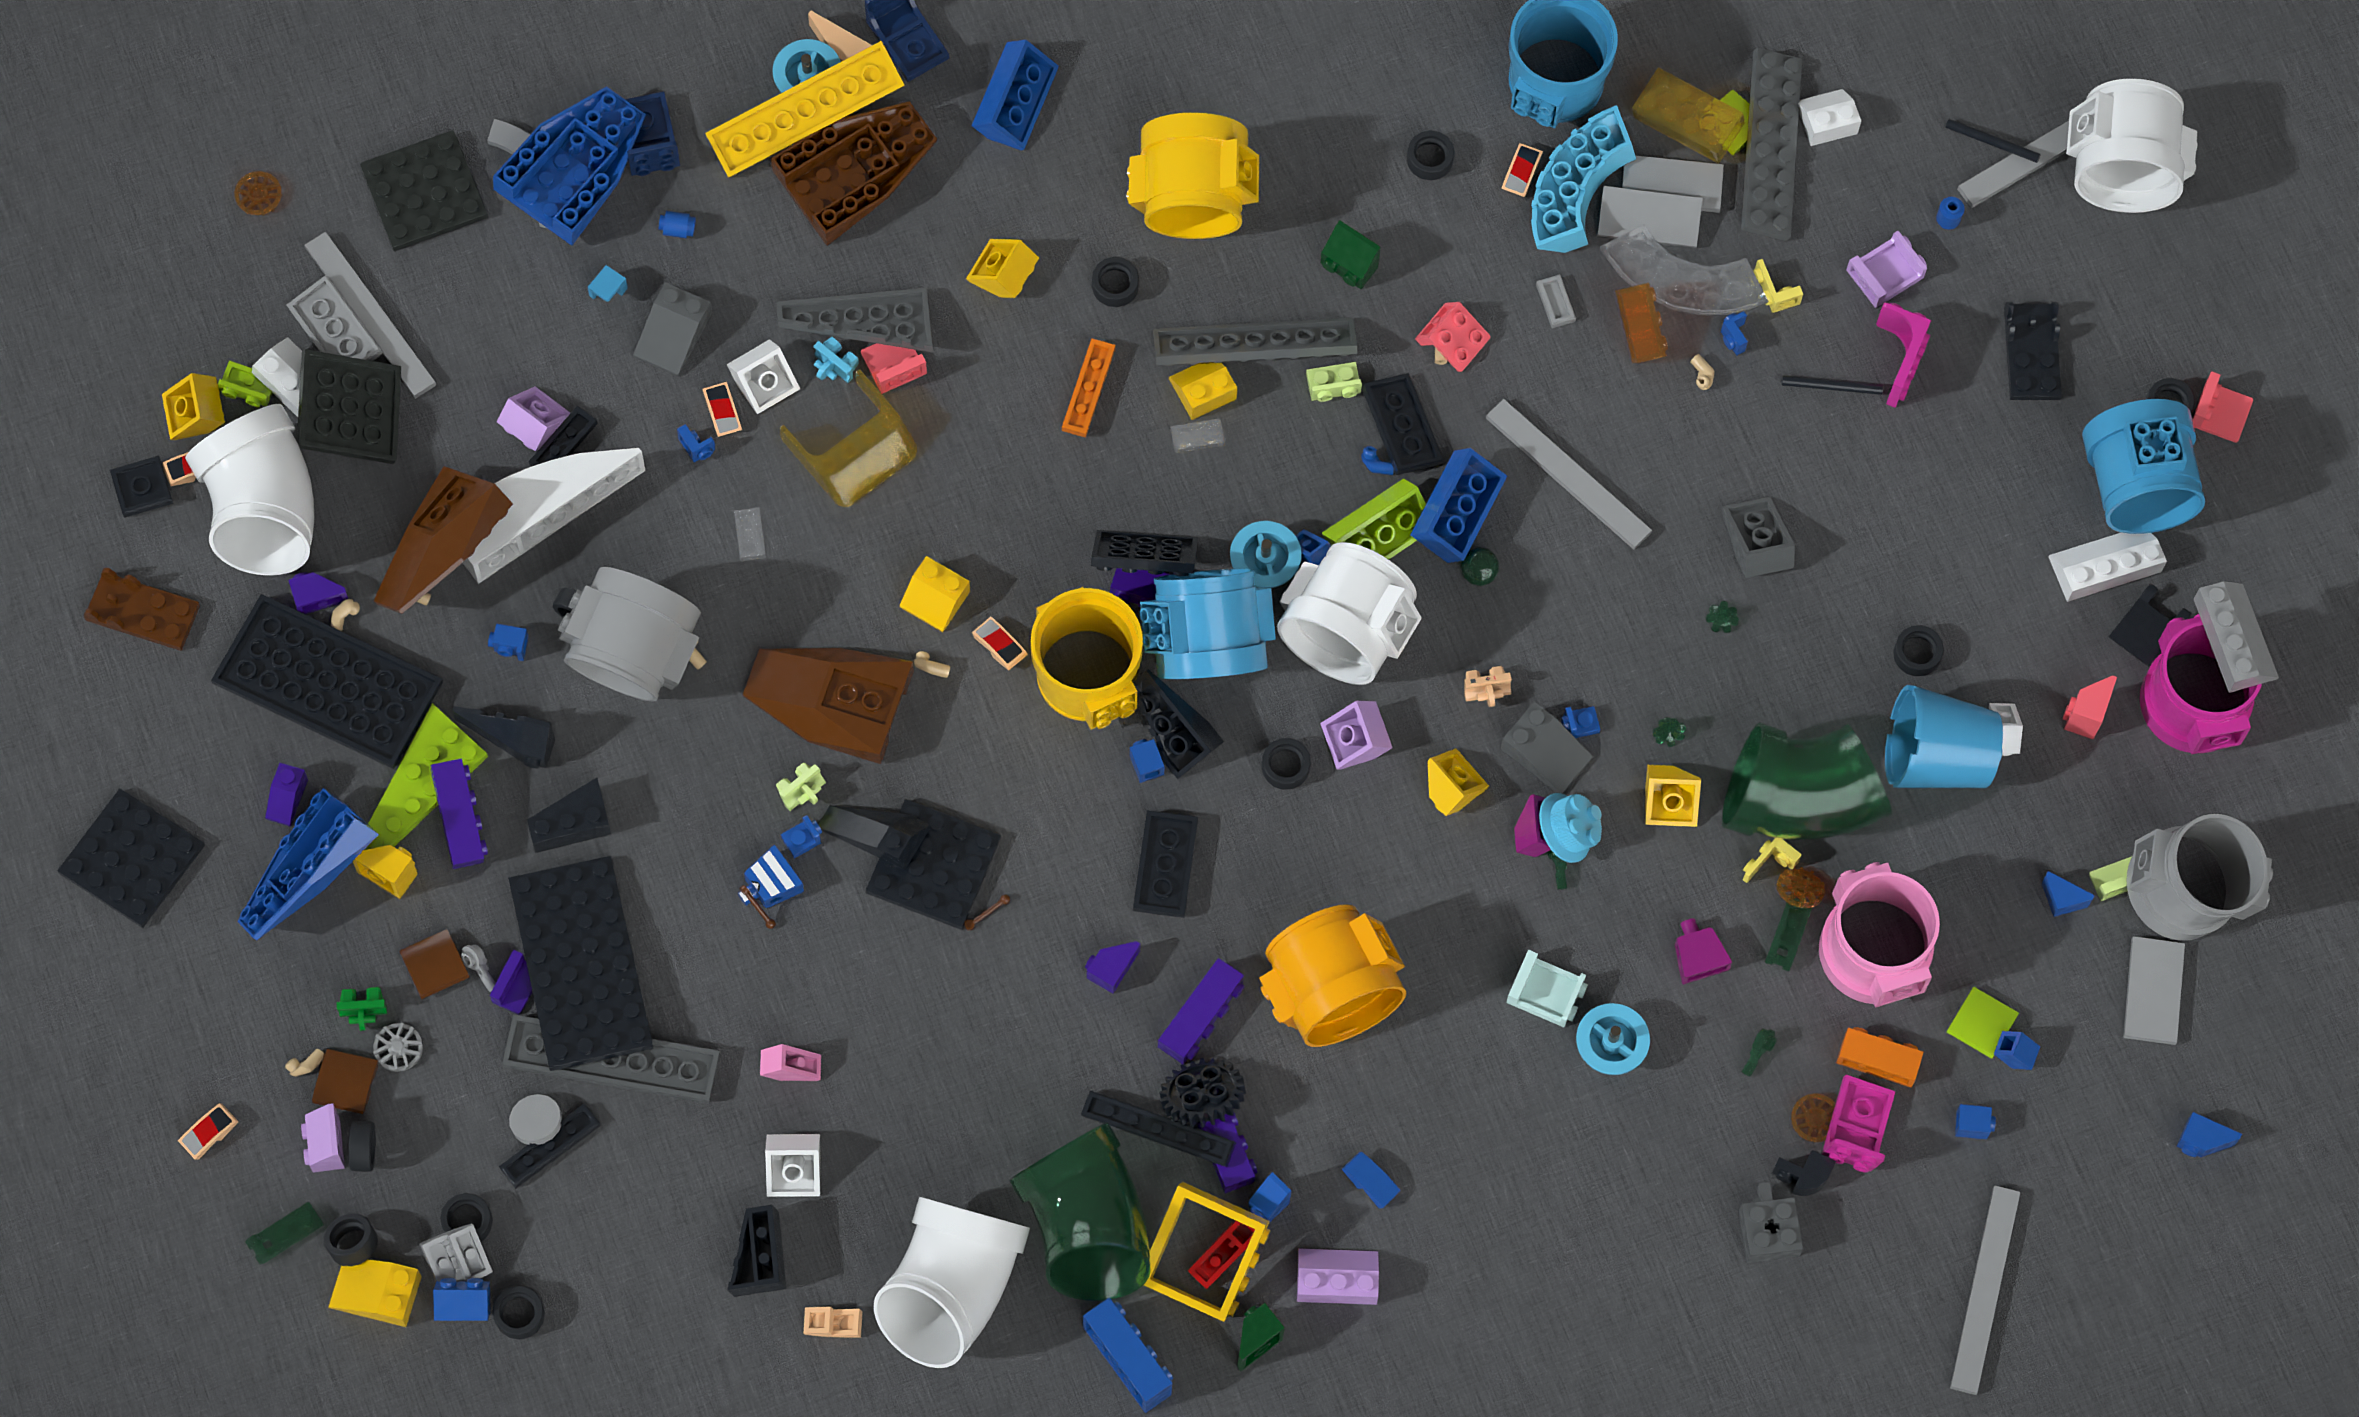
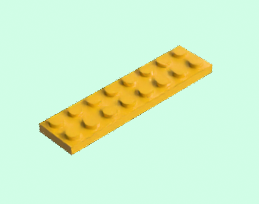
M880 41L705 134L729 178L804 139L810 134L905 86L883 42Z

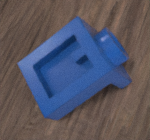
M686 424L677 429L678 439L693 462L699 459L705 460L715 451V441L712 437L701 442L695 430L690 431Z
M1594 706L1573 711L1571 707L1565 708L1564 716L1561 717V724L1575 738L1600 733V726Z
M807 815L802 817V823L781 834V839L794 859L821 844L820 834L822 830L816 820L811 821Z

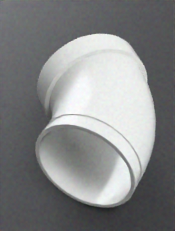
M281 404L260 408L230 422L199 442L185 457L198 482H205L210 493L213 518L209 543L213 552L228 565L257 575H281L300 568L308 560L313 537L314 498L311 480L299 445L293 436L295 426Z
M919 1197L912 1223L917 1224L910 1246L895 1273L877 1293L874 1300V1314L885 1337L902 1354L925 1366L945 1368L959 1361L989 1321L1005 1290L1017 1253L1023 1254L1030 1228Z

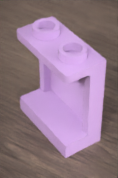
M1896 231L1890 240L1860 258L1857 255L1850 259L1846 271L1873 306L1877 308L1922 280L1927 270V264L1921 255H1917L1912 249L1910 240L1906 236H1902L1899 231Z

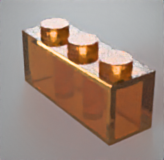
M1642 283L1615 290L1632 363H1641L1665 357L1668 344L1665 336H1661L1659 326H1662V319L1659 311L1655 310L1656 293L1654 288L1650 287L1649 283Z

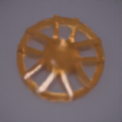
M255 171L244 175L238 181L234 196L239 208L247 215L265 216L266 213L273 212L282 198L280 183L273 175L263 171ZM259 176L264 177L263 183H258ZM254 177V184H251L246 180ZM270 179L274 184L267 185L268 180ZM244 185L248 187V191L240 189L241 186ZM277 189V193H268V191ZM239 194L245 196L241 201L239 200ZM269 199H275L273 204H271ZM248 201H251L248 207L244 206ZM266 202L269 207L263 209L261 204ZM256 205H258L259 210H252Z
M1800 867V869H1785L1779 875L1777 891L1787 903L1800 908H1811L1821 903L1825 895V884L1813 874L1814 871L1808 872L1803 870L1804 867ZM1794 898H1799L1800 902L1795 901Z
M1813 1093L1803 1096L1796 1102L1791 1113L1793 1129L1806 1141L1818 1143L1825 1141L1827 1135L1822 1137V1129L1829 1130V1126L1825 1125V1122H1831L1832 1117L1827 1115L1835 1108L1836 1103L1823 1094ZM1814 1098L1822 1100L1818 1107L1813 1101ZM1806 1100H1808L1812 1107L1809 1110L1803 1104ZM1825 1102L1831 1105L1827 1111L1821 1108ZM1798 1107L1802 1109L1804 1114L1796 1115ZM1796 1119H1805L1806 1123L1797 1125ZM1809 1127L1808 1134L1806 1135L1800 1129ZM1812 1129L1818 1130V1137H1811Z

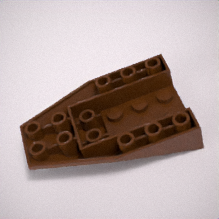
M909 101L845 117L810 134L772 157V170L828 246L888 199L937 142V138Z
M443 466L408 525L375 596L374 602L400 614L404 613L467 558L473 555L475 548L483 539L490 535L492 528L498 521L507 515L513 503L496 484Z
M843 648L759 649L744 689L743 697L807 742L881 764L889 743L888 734L902 695H906L914 673L913 661Z

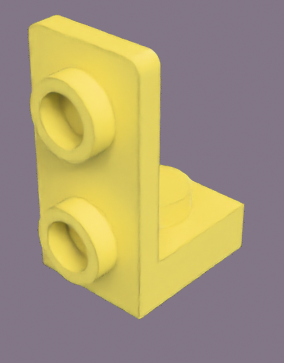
M1763 259L1757 260L1756 267L1753 270L1754 279L1757 284H1761L1763 301L1766 306H1770L1772 313L1800 305L1803 297L1801 287L1792 288L1787 286L1776 293Z
M1778 835L1772 842L1768 839L1759 850L1762 854L1758 859L1754 860L1752 858L1744 867L1743 871L1746 873L1743 881L1748 883L1772 854L1781 866H1788L1792 870L1799 863L1802 854Z

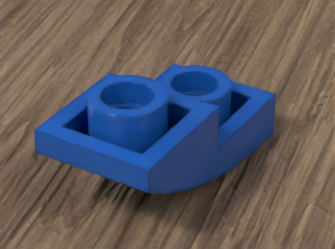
M1359 1152L1342 1168L1343 1172L1357 1189H1363L1378 1208L1386 1206L1401 1191L1390 1177L1363 1152Z

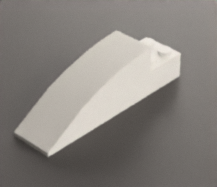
M639 448L578 453L526 468L494 483L509 498L513 505L508 510L507 515L492 528L490 535L483 539L475 548L473 555L463 562L464 566L479 584L643 473L645 466L642 451Z

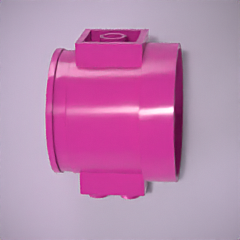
M2199 614L2194 616V618L2186 620L2183 617L2172 619L2167 624L2158 641L2162 653L2151 664L2141 685L2140 707L2148 727L2167 745L2180 751L2191 753V755L2241 745L2251 729L2249 718L2253 710L2254 699L2260 691L2262 684L2244 688V704L2225 712H2208L2197 709L2185 702L2175 692L2169 681L2167 661L2181 654H2202L2214 659L2216 657Z

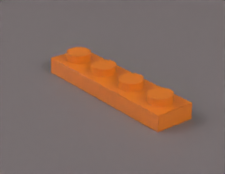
M1091 338L1062 425V431L1086 438L1116 345Z

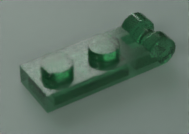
M1789 895L1766 957V964L1772 966L1774 963L1782 966V970L1790 971L1814 904ZM1778 948L1787 950V956L1777 954Z
M308 1201L260 1233L252 1235L245 1243L250 1250H254L257 1262L264 1264L324 1224ZM269 1240L273 1246L265 1249L262 1243Z

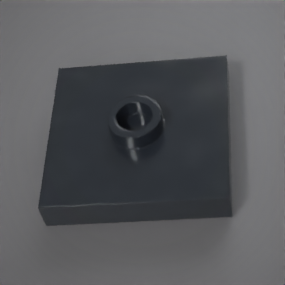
M159 455L110 469L124 518L173 504Z

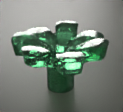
M1721 601L1719 607L1714 604L1711 605L1708 609L1710 613L1705 617L1706 622H1713L1711 627L1713 632H1719L1720 628H1722L1724 633H1730L1731 625L1737 626L1739 624V618L1736 616L1738 614L1735 607L1728 608L1726 601Z
M1665 717L1658 721L1659 727L1653 729V737H1656V743L1663 744L1666 741L1668 747L1675 746V739H1684L1685 735L1683 732L1686 731V726L1684 723H1679L1676 718Z

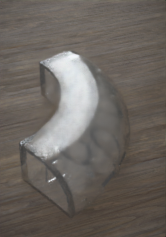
M1645 225L1600 246L1610 265L1632 288L1650 300L1673 310L1697 315H1728L1751 310L1769 302L1746 258L1729 264L1702 266L1688 262L1668 253L1653 238Z

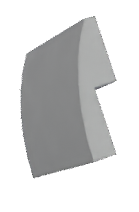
M472 1223L420 1243L435 1282L444 1278L467 1281L471 1278H482L493 1272Z

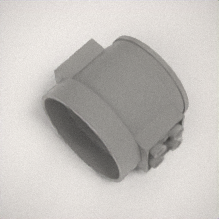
M600 567L591 587L586 585L581 591L577 589L576 593H574L568 606L572 611L563 617L559 625L558 631L562 632L559 639L571 644L564 662L578 673L605 687L640 700L654 702L659 696L658 693L661 687L664 686L673 690L679 684L699 639L692 632L701 612L687 599L657 583L623 570Z
M2222 814L2203 815L2183 826H2175L2165 830L2155 829L2135 840L2134 853L2127 870L2128 895L2137 915L2156 933L2174 940L2198 939L2217 930L2231 917L2244 920L2266 909L2270 901V894L2268 893L2269 882L2273 877L2272 859L2266 857L2258 837L2241 821ZM2182 837L2201 844L2218 862L2226 885V899L2223 910L2214 909L2202 904L2184 886L2177 867V851Z

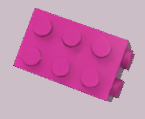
M1884 303L1876 323L1878 327L1898 336L1905 347V358L1886 403L1896 408L1899 400L1904 401L1931 336L1927 334L1931 320L1921 313H1912L1904 310L1896 303Z
M1845 1075L1841 1083L1822 1155L1835 1160L1838 1164H1843L1844 1162L1851 1164L1855 1170L1860 1172H1869L1879 1166L1885 1159V1155L1879 1152L1895 1091Z

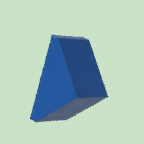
M2049 871L2042 881L2053 917L2088 908L2095 896Z

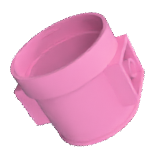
M1875 862L1867 865L1865 870L1858 872L1849 870L1842 873L1832 892L1836 906L1829 914L1819 940L1820 961L1828 979L1843 994L1860 1002L1874 1004L1875 1008L1924 993L1932 978L1929 967L1932 962L1934 945L1940 927L1939 913L1931 895L1921 884L1912 878L1899 873H1893L1889 863L1880 865V862ZM1865 901H1879L1894 905L1912 917L1919 926L1924 939V953L1914 961L1900 966H1880L1868 962L1853 951L1847 943L1841 927V914L1852 905Z

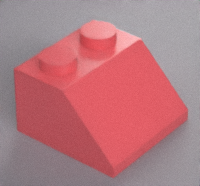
M2112 675L2080 689L2076 698L2071 697L2062 718L2067 721L2064 730L2094 739L2102 724L2117 679L2116 676Z

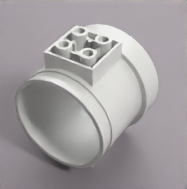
M2144 79L2113 80L2095 87L2088 94L2084 102L2070 111L2066 154L2077 158L2074 185L2076 191L2083 199L2107 210L2139 213L2169 206L2181 196L2184 180L2194 175L2196 170L2195 156L2198 144L2197 131L2183 125L2184 102L2175 90L2164 84Z
M1341 542L1333 544L1329 548L1326 557H1324L1320 565L1304 562L1299 571L1296 572L1293 581L1280 600L1285 612L1279 620L1277 628L1283 642L1305 663L1339 681L1362 685L1373 681L1387 656L1398 659L1422 618L1413 604L1417 597L1415 586L1399 567L1368 548Z

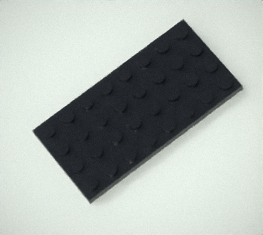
M261 594L211 682L220 688L394 769L440 689L443 680L436 675Z
M611 856L509 877L549 1070L554 1071L654 1049Z

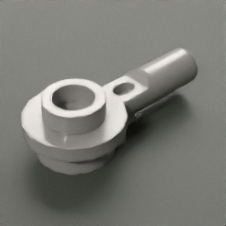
M478 945L463 947L461 955L463 964L472 970H476L488 991L491 992L496 982L488 972L487 959L483 950Z

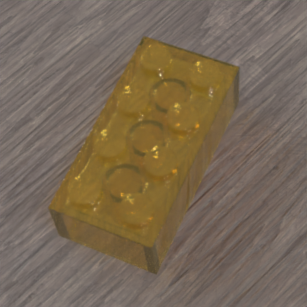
M1659 67L1632 107L1635 119L1718 164L1745 124L1741 111Z

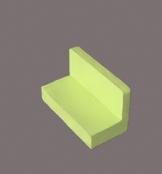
M2132 857L2089 873L2100 901L2128 891L2127 870Z

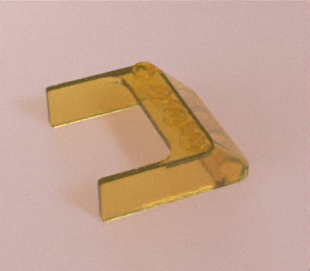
M860 369L855 372L856 383L880 412L822 455H811L784 425L779 427L782 441L833 501L842 507L853 505L910 463L917 455V445L899 414Z

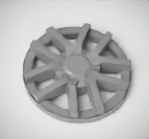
M402 1022L384 1026L375 1036L373 1044L374 1056L378 1063L387 1070L394 1072L408 1070L419 1061L422 1055V1039L412 1026ZM398 1028L396 1035H394L390 1030ZM403 1029H407L409 1031L404 1038L401 1037ZM386 1032L391 1037L389 1041L382 1037ZM414 1034L418 1041H410L409 1039ZM379 1041L385 1044V1046L378 1049ZM409 1046H418V1051L409 1050ZM388 1051L389 1054L381 1059L379 1054ZM406 1055H413L416 1057L410 1063H408ZM393 1058L394 1066L385 1063ZM397 1058H403L405 1065L398 1066Z

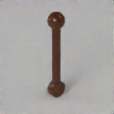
M742 885L739 888L740 891L766 921V927L768 929L774 928L776 925L775 920L767 916L750 894L747 887Z
M1006 894L1002 895L997 903L973 920H966L964 923L965 929L972 931L976 923L1001 905L1008 904L1010 897Z

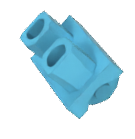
M830 337L823 344L818 341L814 345L816 349L814 355L818 358L814 366L819 369L817 377L820 380L825 379L827 376L831 380H835L837 375L847 383L853 379V371L859 364L857 356L852 352H848L840 359L836 354L842 347L833 337Z

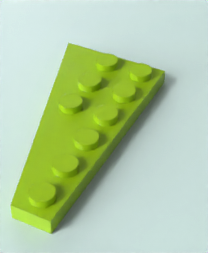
M433 703L368 823L379 835L364 850L386 845L395 847L438 806L430 770L432 764L462 758L463 765L469 766L471 774L488 757L487 753Z

